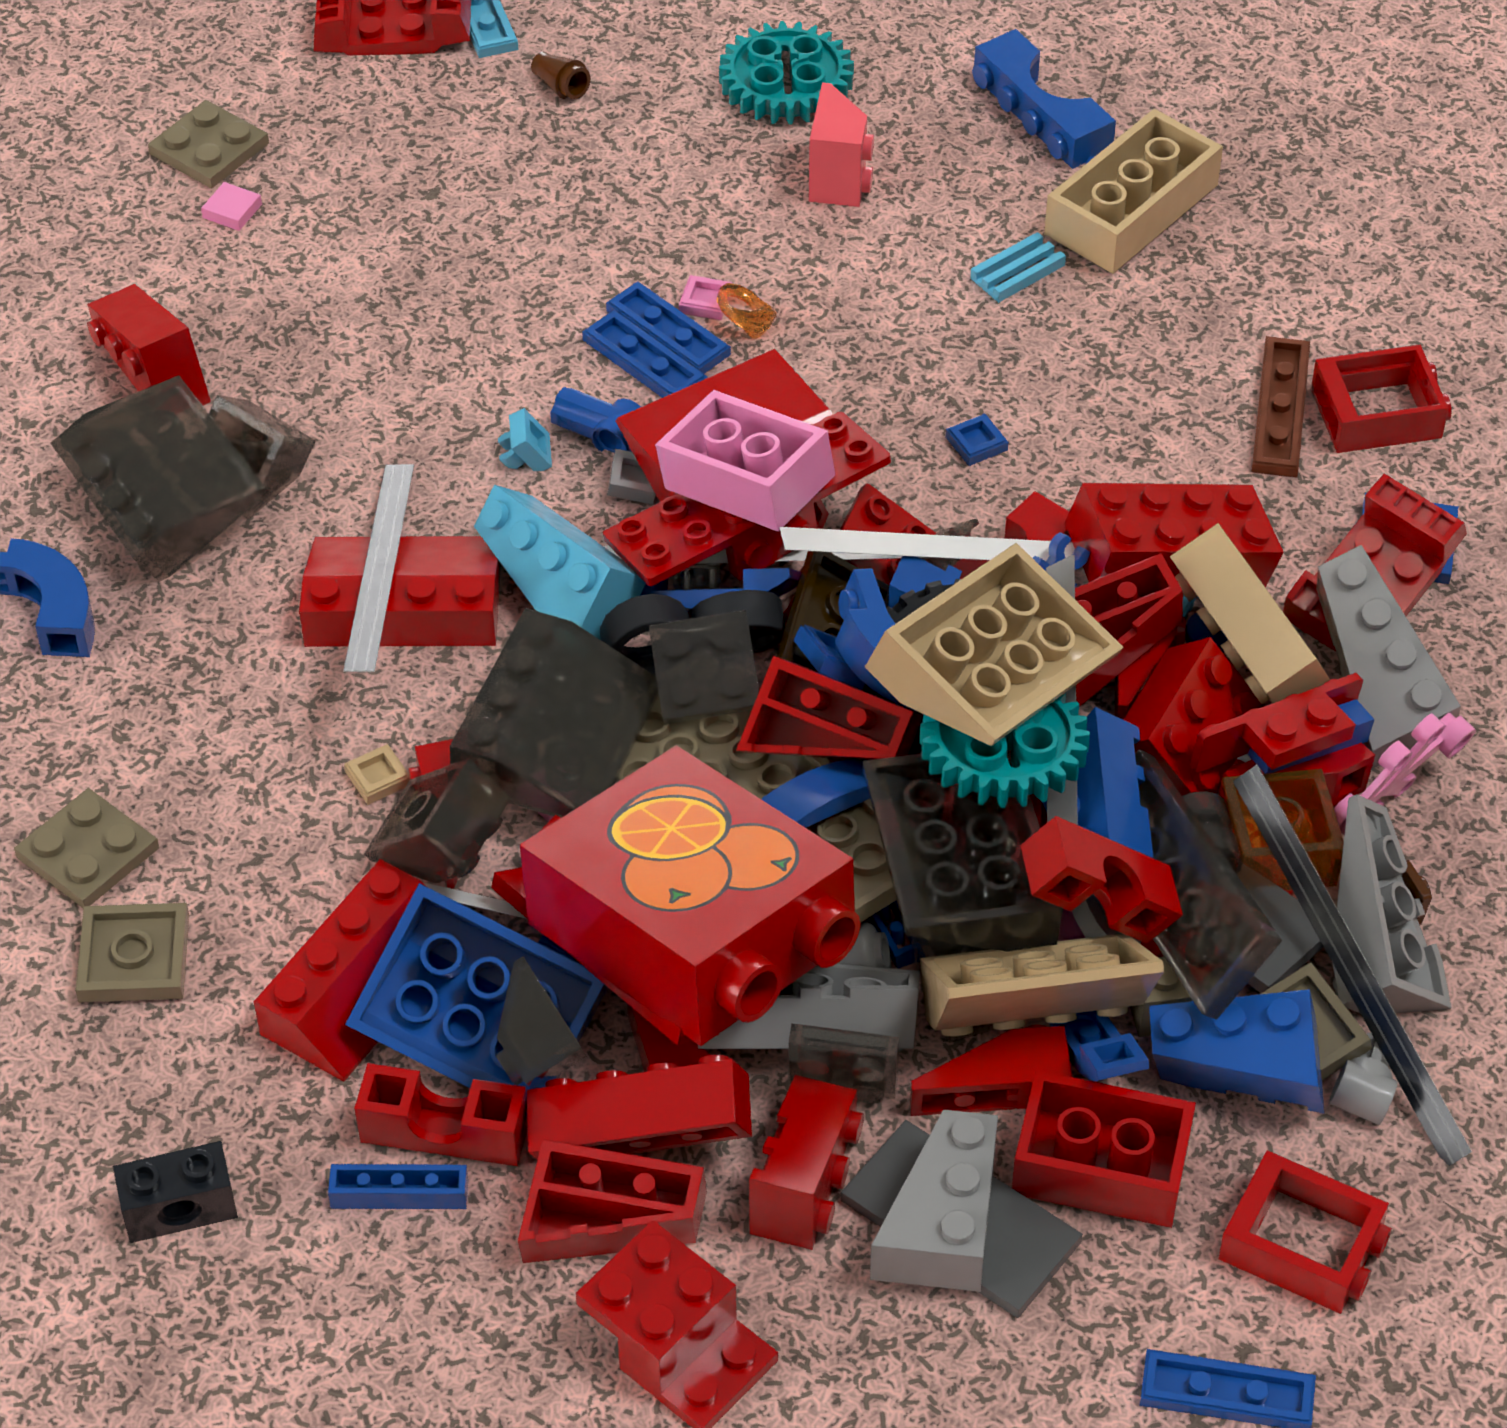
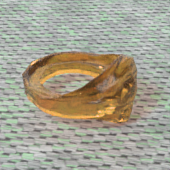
M726 283L718 290L716 301L723 314L741 327L752 339L761 337L774 322L777 311L751 290L732 283ZM727 297H735L744 301L752 310H741L732 307Z

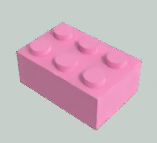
M716 390L707 395L655 444L665 489L778 532L780 531L779 527H784L835 476L828 430Z

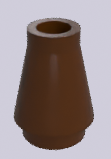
M547 52L538 53L532 60L531 70L533 74L540 77L560 98L564 100L568 97L570 99H578L587 92L591 76L583 62L550 55Z

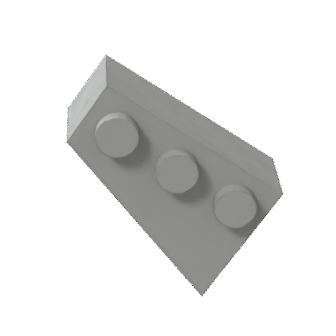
M952 1110L942 1111L871 1244L870 1280L981 1292L998 1115Z

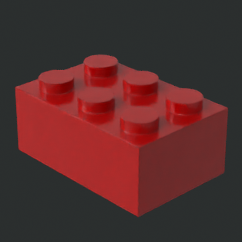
M1211 637L1167 648L1124 718L1125 721L1139 727L1140 741L1134 744L1136 765L1143 767L1145 782L1138 785L1139 792L1155 812L1165 819L1174 818L1178 814L1185 816L1206 811L1220 788L1223 774L1233 766L1237 759L1235 758L1196 773L1190 766L1198 733L1211 724H1220L1241 716L1251 709L1265 707L1259 702L1248 684Z
M1035 1070L1014 1159L1012 1189L1031 1199L1172 1228L1196 1102Z

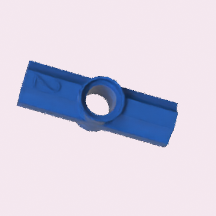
M563 387L556 395L555 403L550 412L551 423L590 438L594 446L601 452L604 449L615 452V449L632 452L615 421L618 417L641 406L625 398L618 399L611 404L578 390Z

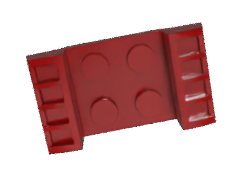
M317 0L314 51L345 53L348 56L435 53L441 46L470 41L471 0Z
M1384 473L1365 495L1364 514L1325 563L1362 545L1404 615L1407 616L1442 572L1447 560L1466 536V526L1460 519ZM1305 570L1286 596L1283 613L1291 624L1336 652L1316 589L1318 571L1313 575Z

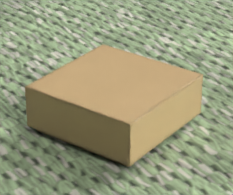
M388 744L344 764L345 773L367 805L411 785L409 773Z

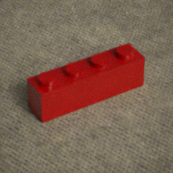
M708 1055L699 1058L698 1064L679 1067L674 1063H655L646 1068L647 1072L627 1074L623 1071L610 1070L596 1074L595 1080L581 1082L569 1078L548 1080L545 1082V1087L527 1090L528 1153L538 1159L542 1139L625 1154H637L752 1137L749 1074L728 1056Z

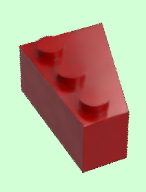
M133 284L87 304L92 319L87 322V327L94 343L98 347L104 346L162 423L211 402L189 328L140 287Z
M1161 553L1075 588V600L1124 647L1117 656L1076 685V702L1079 703V707L1183 622V590Z
M773 656L736 751L754 754L906 762L923 719V714L788 660Z
M795 1075L777 1114L776 1122H779L775 1136H768L764 1143L763 1153L768 1154L763 1170L753 1168L749 1177V1234L813 1250L818 1232L823 1234L829 1233L835 1212V1202L829 1201L833 1187L839 1189L844 1187L850 1164V1157L844 1156L848 1143L857 1145L862 1132L864 1113L857 1112L856 1089Z
M542 1139L518 1237L522 1262L531 1263L618 1253L652 1220L683 1244L696 1243L707 1194L704 1167Z

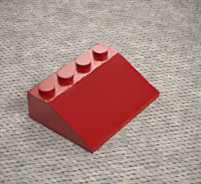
M773 349L618 417L615 422L661 502L665 498L677 493L665 489L655 444L713 390L811 425L827 416L833 415L832 412L777 350Z
M481 536L400 537L380 646H496L501 563ZM371 537L314 538L303 573L299 607L304 647H348Z

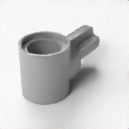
M1369 1032L1367 1035L1371 1039L1372 1049L1360 1057L1346 1060L1332 1090L1329 1104L1380 1125L1390 1107L1398 1081L1393 1079L1392 1073L1388 1068V1062L1372 1033Z

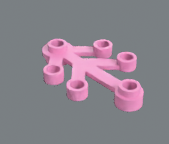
M1433 713L1429 714L1412 731L1411 736L1418 742L1410 750L1398 740L1381 755L1378 763L1384 770L1360 796L1384 806V803L1380 800L1381 797L1394 796L1397 798L1414 783L1417 777L1412 771L1438 750L1448 759L1452 758L1470 741L1476 729L1462 716L1455 718L1451 713H1448L1439 720ZM1349 794L1342 799L1330 814L1335 820L1330 830L1335 835H1345L1348 798L1354 796L1353 794Z

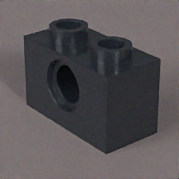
M221 1141L113 1166L121 1212L130 1243L238 1218Z

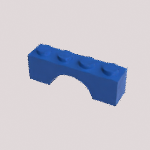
M1017 29L975 46L972 74L976 84L981 89L987 88L997 98L999 105L1004 111H1011L1022 121L1027 133L1037 135L1047 145L1050 154L1055 159L1061 158L1074 169L1086 163L1090 155H1098L1114 141L1116 120L1091 97L1081 99L1061 98L1045 92L1035 84L1039 76L1040 50Z

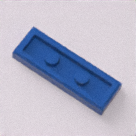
M639 281L606 302V311L608 313L616 310L703 374L731 355V346Z
M613 310L582 331L583 341L662 398L707 378L697 368L616 310Z
M1147 1349L1140 1406L1280 1428H1311L1316 1375Z

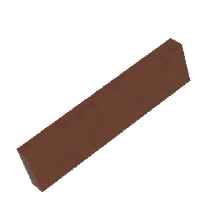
M1270 336L1265 338L1251 468L1253 473L1295 478L1298 476L1311 341Z

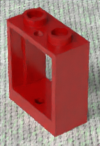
M1421 344L1319 358L1315 361L1311 391L1337 453L1441 439L1445 423L1451 419L1452 414L1450 398L1446 393L1442 394L1437 383L1436 367L1433 362H1428ZM1407 384L1417 407L1358 416L1348 392Z
M1266 1150L1223 1233L1218 1259L1342 1314L1349 1297L1359 1301L1365 1291L1372 1270L1364 1267L1369 1256L1372 1255L1380 1258L1388 1243L1392 1228L1384 1225L1389 1203ZM1278 1191L1361 1227L1340 1272L1256 1235Z

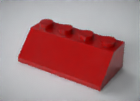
M379 859L253 1001L260 1035L344 1082L378 1043V1041L345 1024L418 884L426 885L414 876Z

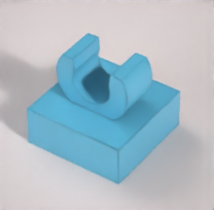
M525 408L509 415L510 431L498 438V443L505 450L509 451L501 454L499 460L506 467L513 469L521 467L524 463L533 471H544L552 467L549 432Z

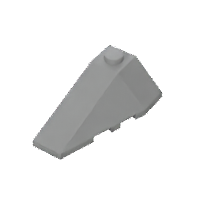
M1358 794L1349 797L1337 909L1395 1013L1451 1009L1443 961L1437 944L1427 946L1417 919L1425 915V911L1420 898H1413L1410 890L1404 884L1401 875L1407 869V862L1386 807ZM1333 964L1335 974L1333 988L1335 994L1346 1008L1359 1012Z

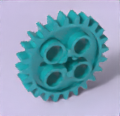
M780 21L779 27L773 29L768 23H763L762 32H758L750 27L748 28V38L736 35L735 45L726 44L725 54L720 55L719 84H722V94L729 95V104H740V113L742 114L754 110L755 120L761 119L766 114L770 115L771 124H775L779 117H785L788 124L792 125L794 118L800 116L807 123L810 122V114L816 112L822 82L831 83L848 98V90L853 89L854 61L851 60V51L843 49L842 39L832 41V32L830 31L818 35L817 25L810 27L808 30H802L801 22H797L793 28H787L786 23ZM782 51H787L789 55L791 94L784 92Z
M1064 693L992 746L923 714V723L920 724L922 760L929 761L930 775L942 773V787L945 788L956 783L959 784L958 797L960 798L974 791L978 793V804L981 805L990 796L997 797L1001 808H1005L1009 797H1016L1019 804L1025 807L1027 806L1028 795L1034 794L1038 799L1045 802L1048 797V787L1063 793L1066 780L1077 781L1079 768H1084L1086 765L1090 732L1086 731L1087 717L1079 715V703H1066V693ZM1007 750H1012V751H1011V764H1012V767L1010 766L1009 761H1008V758H1007Z

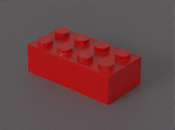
M1082 483L1064 523L1070 538H1072L1074 548L1076 549L1077 546H1080L1090 552L1087 562L1082 566L1088 582L1160 553L1163 555L1174 576H1176L1180 571L1170 556L1217 523L1222 527L1265 588L1284 553L1253 485Z

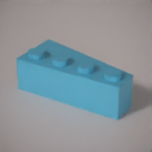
M494 485L474 525L475 529L567 653L570 652L575 656L600 662L606 660L600 641V626L605 616L618 604L640 596L646 583L621 558L532 495Z

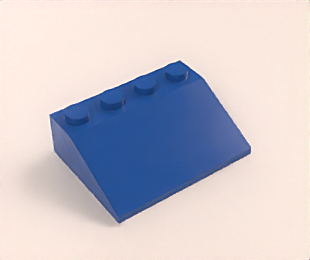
M419 883L345 1025L468 1088L471 1087L472 1080L477 1079L526 1087L527 1095V1090L545 1087L546 1081L560 1077L608 987L583 965Z

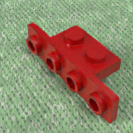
M1357 673L1339 679H1331L1321 686L1299 694H1291L1281 701L1259 709H1251L1236 718L1220 724H1211L1198 733L1190 766L1196 773L1246 755L1251 747L1273 770L1352 739L1356 724L1338 705L1358 700L1364 680Z

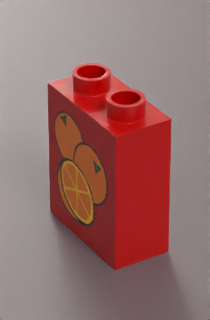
M677 745L519 844L528 924L657 1016L672 1021L681 1027L683 1034L700 1046L738 1020L749 1023L762 1017L773 1006L780 991L817 965L822 968H828L843 960L853 948L859 935L860 917L855 912L853 858Z

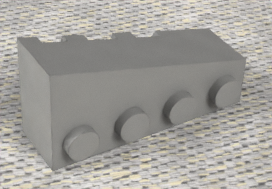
M1362 545L1318 566L1316 589L1330 637L1336 649L1341 675L1345 677L1357 673L1364 680L1358 701L1375 720L1368 742L1363 744L1375 754L1372 768L1380 765L1378 760L1381 755L1394 742L1399 740L1409 750L1418 742L1411 736V733L1426 716L1433 713L1440 720L1446 714L1451 713L1457 718L1460 714L1461 706Z
M836 964L832 967L822 968L817 965L781 990L773 1006L762 1017L749 1023L738 1020L722 1031L719 1036H715L702 1046L698 1045V1049H875L888 1053L899 1052L903 1049H914L920 971Z

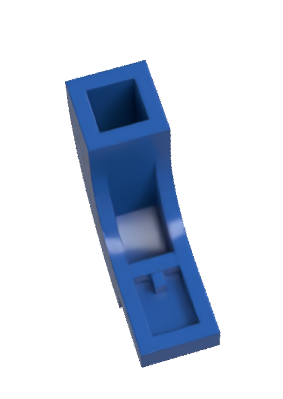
M11 538L7 552H0V595L24 597L40 606L35 627L42 655L90 657L94 642L95 623L83 576L77 567L58 551L37 542Z
M853 569L845 590H842L839 595V613L844 621L835 639L838 650L850 669L868 687L884 698L914 710L901 704L865 668L884 632L896 623L886 609L873 569Z

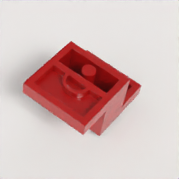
M654 1220L643 1228L576 1292V1305L618 1338L620 1369L692 1428H712L778 1362V1351L737 1320L736 1284Z

